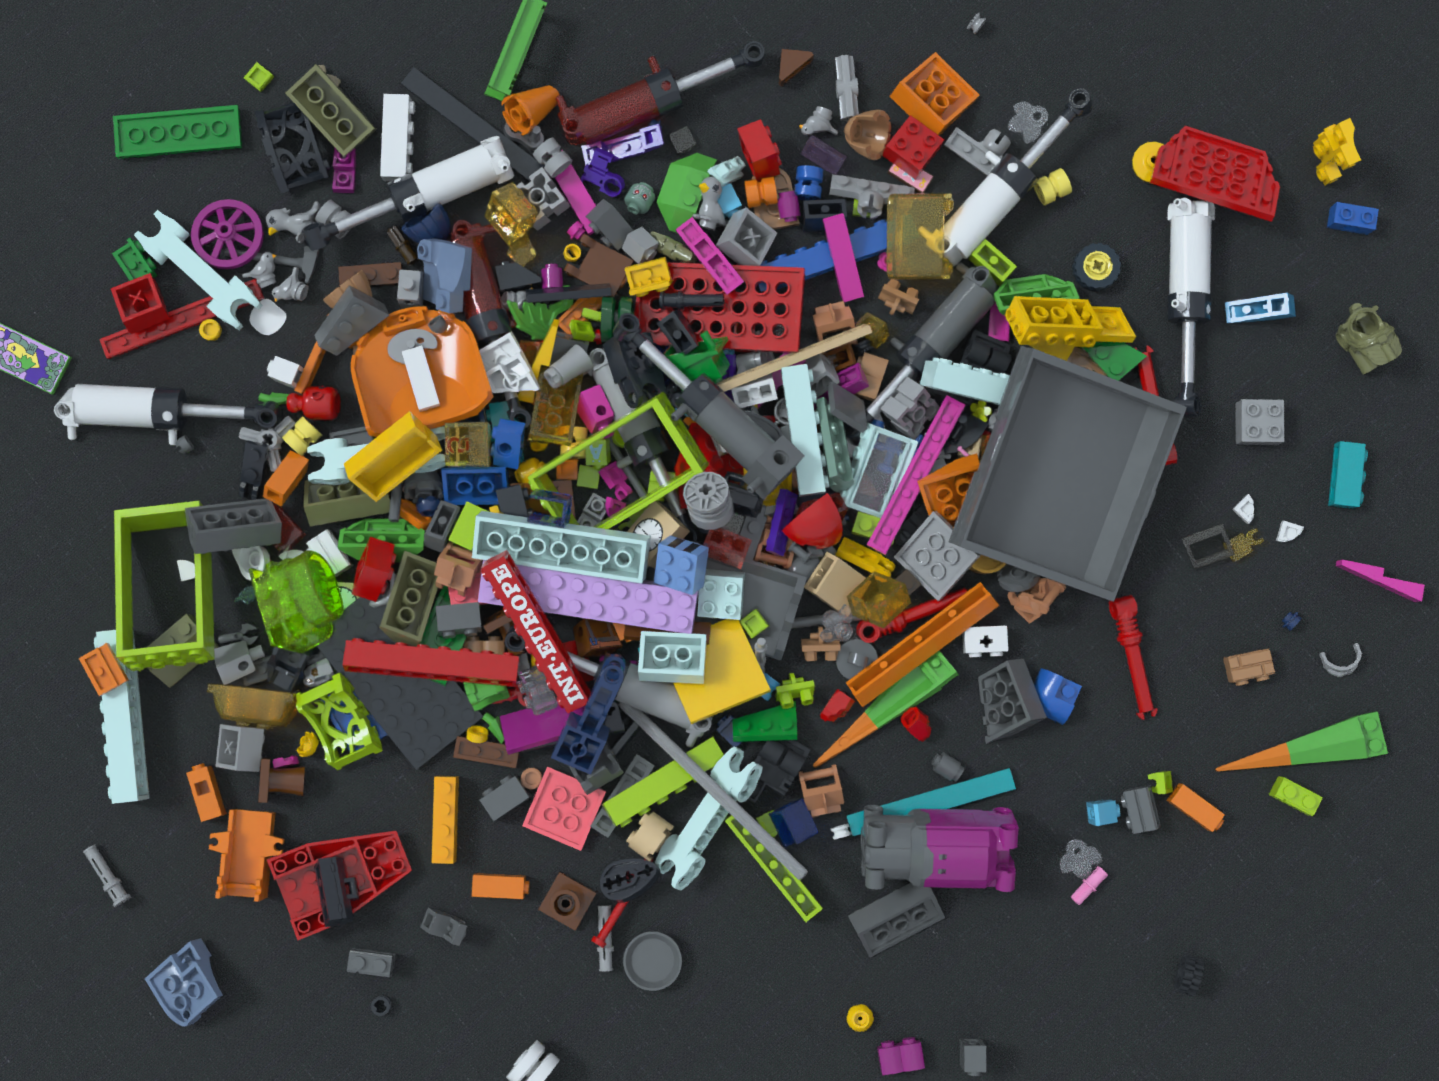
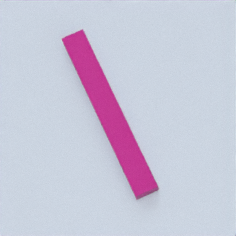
M946 395L870 537L867 546L886 555L920 491L917 481L930 473L965 404Z

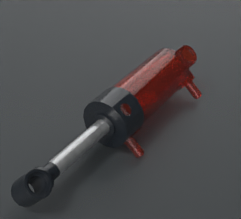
M757 41L749 42L744 49L739 50L738 55L676 81L669 69L661 70L656 58L651 56L648 58V63L653 73L631 85L576 108L573 106L568 108L564 97L559 95L555 98L560 109L557 115L563 127L565 138L571 145L586 142L587 146L653 118L678 110L683 107L680 92L742 66H745V68L759 67L764 61V47ZM751 51H757L760 55L757 58H752L748 54Z
M459 220L453 226L450 242L472 248L470 290L463 291V310L467 320L466 323L474 334L478 348H482L511 331L513 333L512 329L516 328L517 323L515 320L510 321L508 311L504 309L483 242L484 234L498 231L497 224L481 226L480 223L470 225L467 221ZM504 392L509 408L507 411L509 420L514 421L516 417L522 418L526 423V431L531 422L529 412L526 411L525 406H521L517 392Z

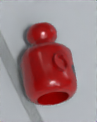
M309 386L304 390L303 395L291 393L287 396V409L292 413L302 410L305 417L310 420H333L338 417L340 412V395L334 387Z

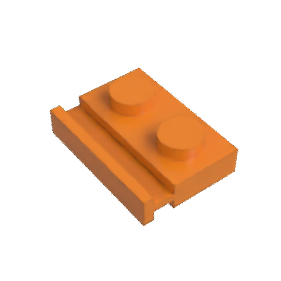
M105 643L103 646L79 658L99 696L129 681L109 643Z

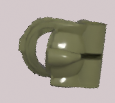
M1355 303L1349 308L1350 316L1346 323L1339 326L1336 339L1344 350L1350 352L1364 375L1378 367V365H1383L1396 359L1401 354L1402 348L1399 338L1394 332L1395 328L1382 321L1377 315L1376 310L1379 308L1377 305H1374L1372 308H1362L1361 304Z

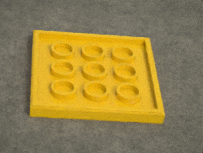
M725 619L711 625L710 643L706 645L704 684L672 682L691 724L771 691L739 620Z

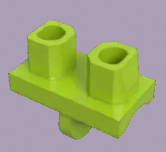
M789 673V680L782 681L783 686L776 687V701L780 702L783 709L793 707V698L800 697L801 703L804 706L813 704L815 687L813 680L804 682L803 677L795 678L794 673Z

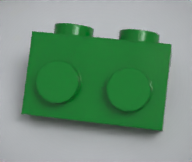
M128 238L126 245L112 253L130 281L151 273L153 278L158 276L154 271L157 268L150 257H145L143 254L145 250L138 240L135 242L133 239Z

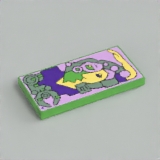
M0 323V370L54 395L72 357Z

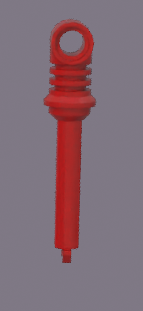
M1147 345V352H1143L1147 357L1137 365L1141 385L1144 391L1159 396L1150 353H1153V349ZM1174 443L1165 465L1177 463V452Z
M961 588L946 594L940 601L932 599L903 611L891 608L886 613L887 616L882 614L881 618L877 616V619L871 618L860 621L857 624L856 633L861 640L867 643L876 641L882 637L881 634L883 636L887 635L886 632L891 634V630L901 633L902 629L906 628L907 623L944 610L970 589ZM867 626H872V634L864 636L863 629Z
M1132 595L1115 598L1114 602L1109 601V611L1112 618L1118 620L1116 625H1119L1117 630H1120V632H1118L1117 641H1120V645L1125 648L1139 713H1136V715L1141 720H1144L1143 712L1151 711L1152 717H1155L1158 710L1153 707L1139 646L1143 633L1139 631V628H1136L1138 623H1135L1137 618H1134V616L1137 615V603Z

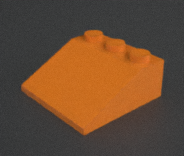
M935 52L900 81L889 97L909 116L911 115L934 133L940 135L980 95Z
M977 453L956 459L917 481L929 516L933 511H937L954 527L973 474L980 465Z

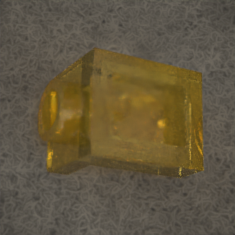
M868 312L855 324V327L862 324L871 327L872 333L865 335V337L871 340L872 346L876 349L889 336L886 322Z

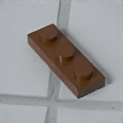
M402 263L338 267L339 285H342L348 279L350 280L352 276L361 270L365 273L370 287L398 285L399 271L402 270Z
M457 736L453 757L517 768L520 752L508 755L505 744L489 741L474 743L466 737Z

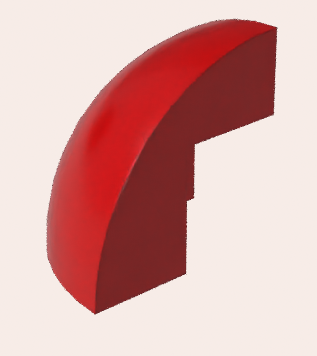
M827 493L793 519L782 531L788 538L801 546L806 544L816 546V549H823L837 544L842 537L843 529L838 509Z

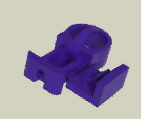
M597 148L591 163L584 168V174L581 177L582 183L585 180L601 187L599 191L611 197L619 195L625 187L624 180L620 175L609 172L607 168L608 162L611 163L615 155ZM607 182L620 187V190L618 192L611 191L608 188Z

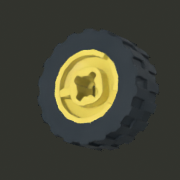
M1092 243L1089 246H1085L1077 254L1072 265L1073 276H1075L1076 282L1082 288H1086L1089 291L1095 290V292L1102 289L1105 290L1111 286L1121 271L1119 255L1109 245H1103L1102 243Z

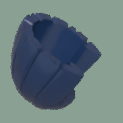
M439 202L432 208L433 210L429 213V216L424 213L408 220L402 226V231L417 243L423 239L446 241L451 234V223L446 211Z

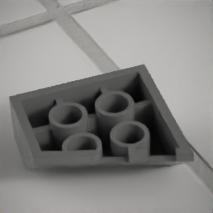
M1024 659L1007 660L978 677L981 703L984 704L985 710L983 725H986L988 735L985 736L986 744L1017 734L1047 718Z

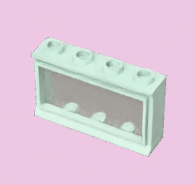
M867 423L868 429L860 433V442L852 454L851 467L854 484L850 488L837 493V502L881 518L911 463L918 441Z

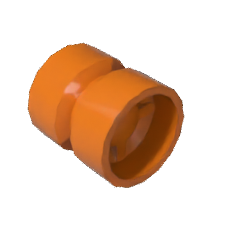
M774 176L762 178L761 182H758L756 179L744 181L748 208L760 207L761 203H764L766 206L778 203Z

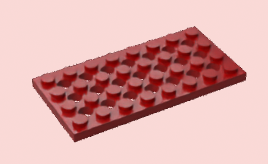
M667 262L672 283L668 286L667 290H664L665 293H678V291H682L685 294H724L725 304L720 312H714L713 307H703L700 311H694L693 307H685V309L680 310L690 325L696 321L701 322V329L698 332H694L697 342L703 341L700 334L707 330L712 339L728 337L729 340L722 350L799 352L805 268L731 265L746 283V289L743 292H737L734 289L727 295L723 290L720 292L715 290L717 282L702 264ZM678 279L684 280V286L680 290L674 288V283ZM698 280H703L705 282L704 288L700 291L695 290V283ZM762 282L766 283V291L758 293L756 286ZM779 284H787L788 290L786 293H777ZM656 289L648 291L647 295L636 297L635 316L639 320V327L642 329L641 333L650 332L656 347H669L671 343L660 327L657 330H651L650 324L653 320H662L675 310L673 308H665V310L660 308L654 310L652 308V302L659 299L660 292H656ZM739 302L744 303V310L741 313H735V304ZM759 303L765 305V311L762 314H756L754 311L755 306ZM779 304L786 306V311L782 315L775 313V308ZM716 322L722 324V329L719 333H713L711 330L712 325ZM736 323H740L743 326V330L739 334L732 332V327ZM757 324H761L764 327L760 335L753 334V327ZM778 325L784 326L785 329L781 336H776L773 333L774 328Z

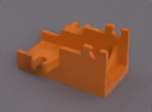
M231 809L229 810L228 831L210 834V838H217L218 844H209V849L223 853L221 854L220 874L217 876L218 890H216L215 898L220 899L227 895L254 897L255 902L268 898L270 867L267 859L283 853V850H277L275 845L276 843L284 844L285 840L273 836L276 812Z

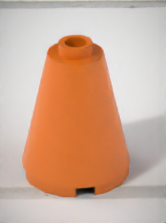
M547 85L511 94L502 101V105L505 107V111L502 112L503 117L514 132L520 131V135H526L559 103V92L552 86Z

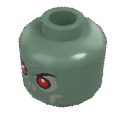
M644 182L633 184L624 198L625 204L628 206L627 209L636 215L638 213H647L655 200L653 188Z

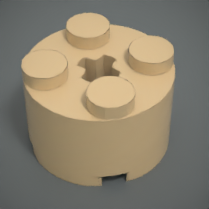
M654 811L644 814L638 823L641 825L639 830L633 831L626 840L629 843L628 847L648 861L654 858L651 854L653 855L654 852L658 853L671 834L668 830L674 829L672 824Z

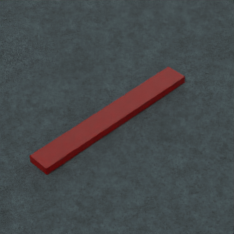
M257 279L244 283L252 290L259 301L265 299L260 285L257 284ZM209 296L168 312L170 319L133 334L124 329L99 339L106 358L109 360L199 325L207 319L217 318L207 307L213 298ZM243 303L240 306H238L237 309H240L250 304Z

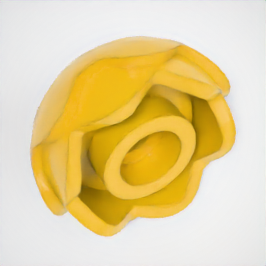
M306 731L305 736L300 739V746L297 748V752L301 757L311 756L317 749L319 740L312 731L311 733Z
M863 1004L851 1007L847 1015L848 1025L858 1032L868 1030L874 1019L873 1012Z

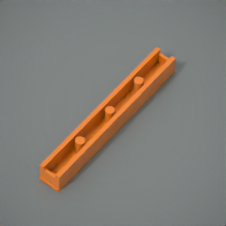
M981 582L848 680L846 682L847 686L860 705L864 707L997 608L999 604L985 589Z

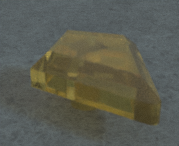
M522 226L520 230L524 235L520 237L517 234L507 255L514 262L524 267L536 256V253L525 228Z

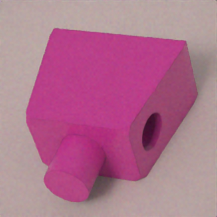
M600 384L580 393L575 409L589 432L594 434L611 424L614 413ZM614 431L609 435L605 436L603 439L611 437L614 434Z

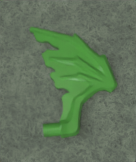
M573 299L559 300L556 303L550 304L548 309L545 303L536 302L534 306L532 302H523L522 312L519 310L516 302L506 301L517 323L516 328L529 334L532 340H544L548 329L557 315L573 305Z

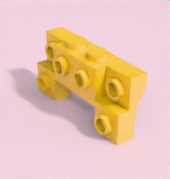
M1351 118L1337 125L1333 124L1325 128L1324 132L1318 134L1319 138L1313 143L1314 153L1322 161L1316 167L1317 177L1320 181H1323L1325 186L1337 181V178L1342 176L1338 166H1341L1342 170H1346L1361 161L1354 144L1355 127Z

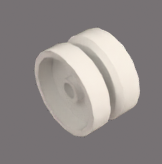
M536 1040L513 1064L514 1067L506 1078L509 1081H521L526 1076L525 1081H544L560 1059L553 1053H548L540 1061L539 1058L544 1053L545 1046Z

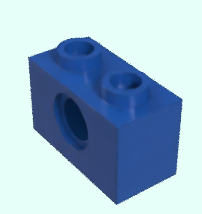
M1336 202L1330 207L1327 228L1369 235L1376 230L1379 209Z
M500 418L498 426H494L492 432V439H495L490 453L491 456H494L493 465L519 469L523 457L526 423Z

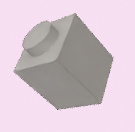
M640 227L628 233L622 249L640 264L645 261H651L655 257L659 242L643 227Z

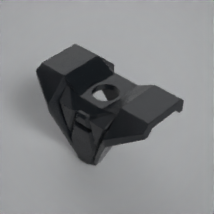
M299 621L283 632L279 642L274 645L273 653L267 662L268 682L290 693H293L306 678L303 671L310 657L319 653V648L310 638L317 630ZM294 650L298 651L301 656L300 660L296 663L290 662L288 658L289 653Z

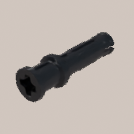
M661 291L659 304L661 310H665V308L683 310L685 307L724 308L725 299H723L724 294H685L682 291H678V293H665V291Z

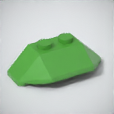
M696 153L670 163L657 199V205L669 231L678 234L676 229L690 219L693 214H698L703 201L699 185L705 178L712 176L707 171L716 165V159Z
M1046 274L1007 279L993 296L999 312L1004 316L1014 296L1080 299L1073 282H1065Z
M363 519L348 528L340 530L338 549L360 560L369 538L373 537L395 544L393 553L396 554V559L394 563H400L404 551L415 555L423 551L425 530L416 528L405 519H399V522H390L388 519Z

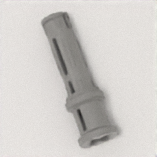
M92 845L84 850L83 853L104 884V892H108L113 900V906L117 907L129 900L131 895L127 894L122 887L121 879L114 876L96 845Z

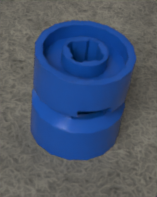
M798 166L796 172L798 183L795 184V196H798L799 200L804 201L820 200L822 187L819 184L823 180V169L815 166Z

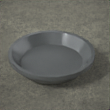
M649 931L641 933L631 940L624 953L623 965L626 975L633 984L644 990L656 991L668 987L676 980L681 970L682 956L678 945L671 937L661 932Z

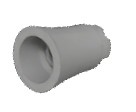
M575 344L564 356L544 372V377L551 387L558 388L580 374L591 370L593 365L584 349Z

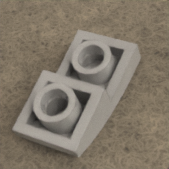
M593 493L577 521L578 524L593 527L602 522L607 513L606 499Z

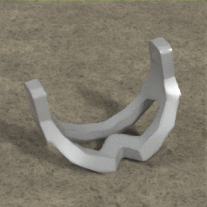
M1358 643L1353 645L1356 652V660L1347 667L1333 665L1327 660L1324 652L1319 654L1323 667L1329 674L1343 677L1354 672L1362 655Z

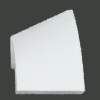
M512 331L479 350L493 393L537 391L540 389L531 366Z

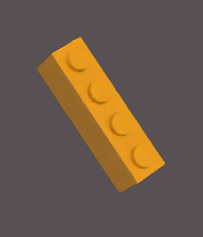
M459 776L434 777L432 863L453 864L456 862Z

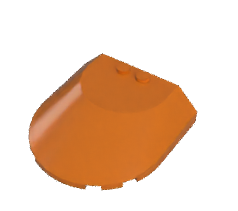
M427 306L409 307L392 312L370 332L360 337L357 342L358 348L355 355H352L351 358L352 379L369 436L378 437L409 411L431 430L478 415L493 398L474 334L470 327L464 321L462 322L457 319L453 313L428 310ZM438 315H441L447 323L446 330L441 334L433 332L428 327L429 322ZM409 329L426 330L432 333L438 342L436 349H424L440 406L421 412L418 409L406 365L394 361L389 356L387 350L390 340L395 335ZM419 338V339L417 340V342H418V343H423V342H424V339H423V338Z

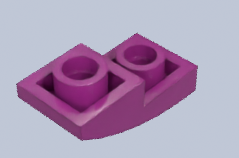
M334 147L332 190L334 193H354L356 149L343 157Z

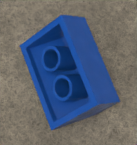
M454 467L441 469L444 501L454 505H465L466 502L474 505L499 504L496 490L507 487L510 484L509 472L506 467Z

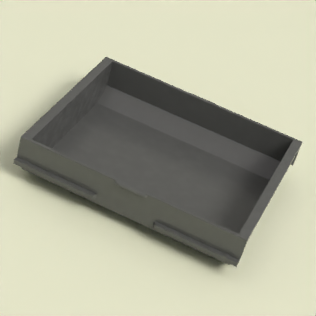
M1021 346L995 414L996 422L979 468L974 472L949 543L1114 602L1142 525L1148 516L1154 500L1157 485L1187 407L1037 349Z

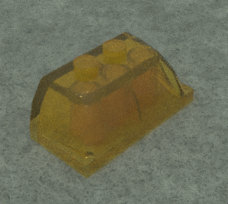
M550 362L549 366L541 365L538 377L540 389L535 392L527 442L571 446L583 373L565 385L553 388L544 377V372L553 364Z
M208 684L207 692L213 693L215 707L221 719L236 721V725L249 726V723H255L257 728L270 729V725L287 726L298 711L296 708L297 693L233 685Z

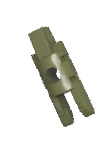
M653 231L650 233L659 242L656 249L658 253L676 262L697 263V257L691 250L689 251V249L685 248L684 244Z

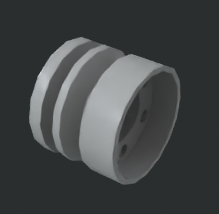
M702 472L688 480L684 487L683 496L692 522L697 527L705 530H715L728 523L733 515L734 505L726 480L720 474L714 472Z

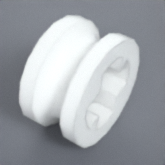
M849 824L831 828V832H834L833 839L851 835V831H848Z

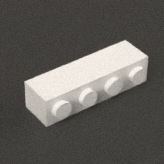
M384 94L380 173L383 181H393L413 172L412 163H409L410 155H413V142H410V135L414 134V122H411V114L415 113V102L411 100L408 94Z

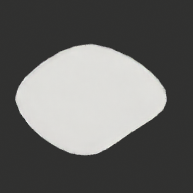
M263 299L260 301L263 306L259 310L254 307L249 320L258 332L264 335H271L282 327L286 320V313L271 300Z

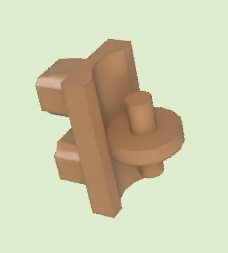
M894 279L884 284L878 299L885 301L884 305L892 308L889 314L894 315L895 310L901 313L906 311L912 314L919 301L917 299L919 291L911 287L904 293L898 290L901 284Z
M818 627V633H810V639H801L805 660L816 661L817 651H825V660L836 661L838 651H840L839 638H831V632L823 633V627Z

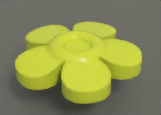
M979 400L978 404L972 403L970 406V410L974 412L972 413L973 416L984 422L988 421L986 415L992 414V408L987 406V402Z

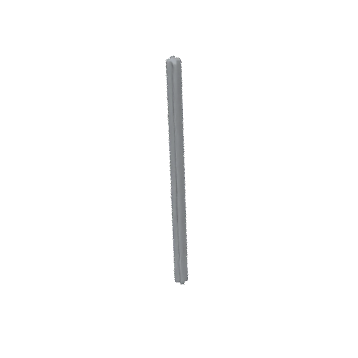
M621 702L619 703V707L798 880L806 876L808 871L641 710Z

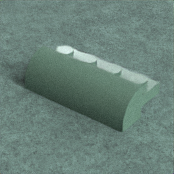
M822 397L816 399V411H818L820 421L818 427L819 432L822 434V450L825 455L829 487L838 493L850 488L854 484L844 422L830 413L829 402Z

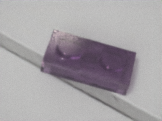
M813 135L810 136L801 152V155L833 175L839 173L847 156Z

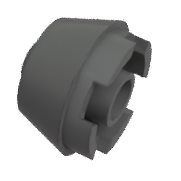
M437 470L425 473L414 472L406 478L402 491L405 493V499H413L414 504L417 503L419 498L425 499L428 496L441 500L443 498V482Z

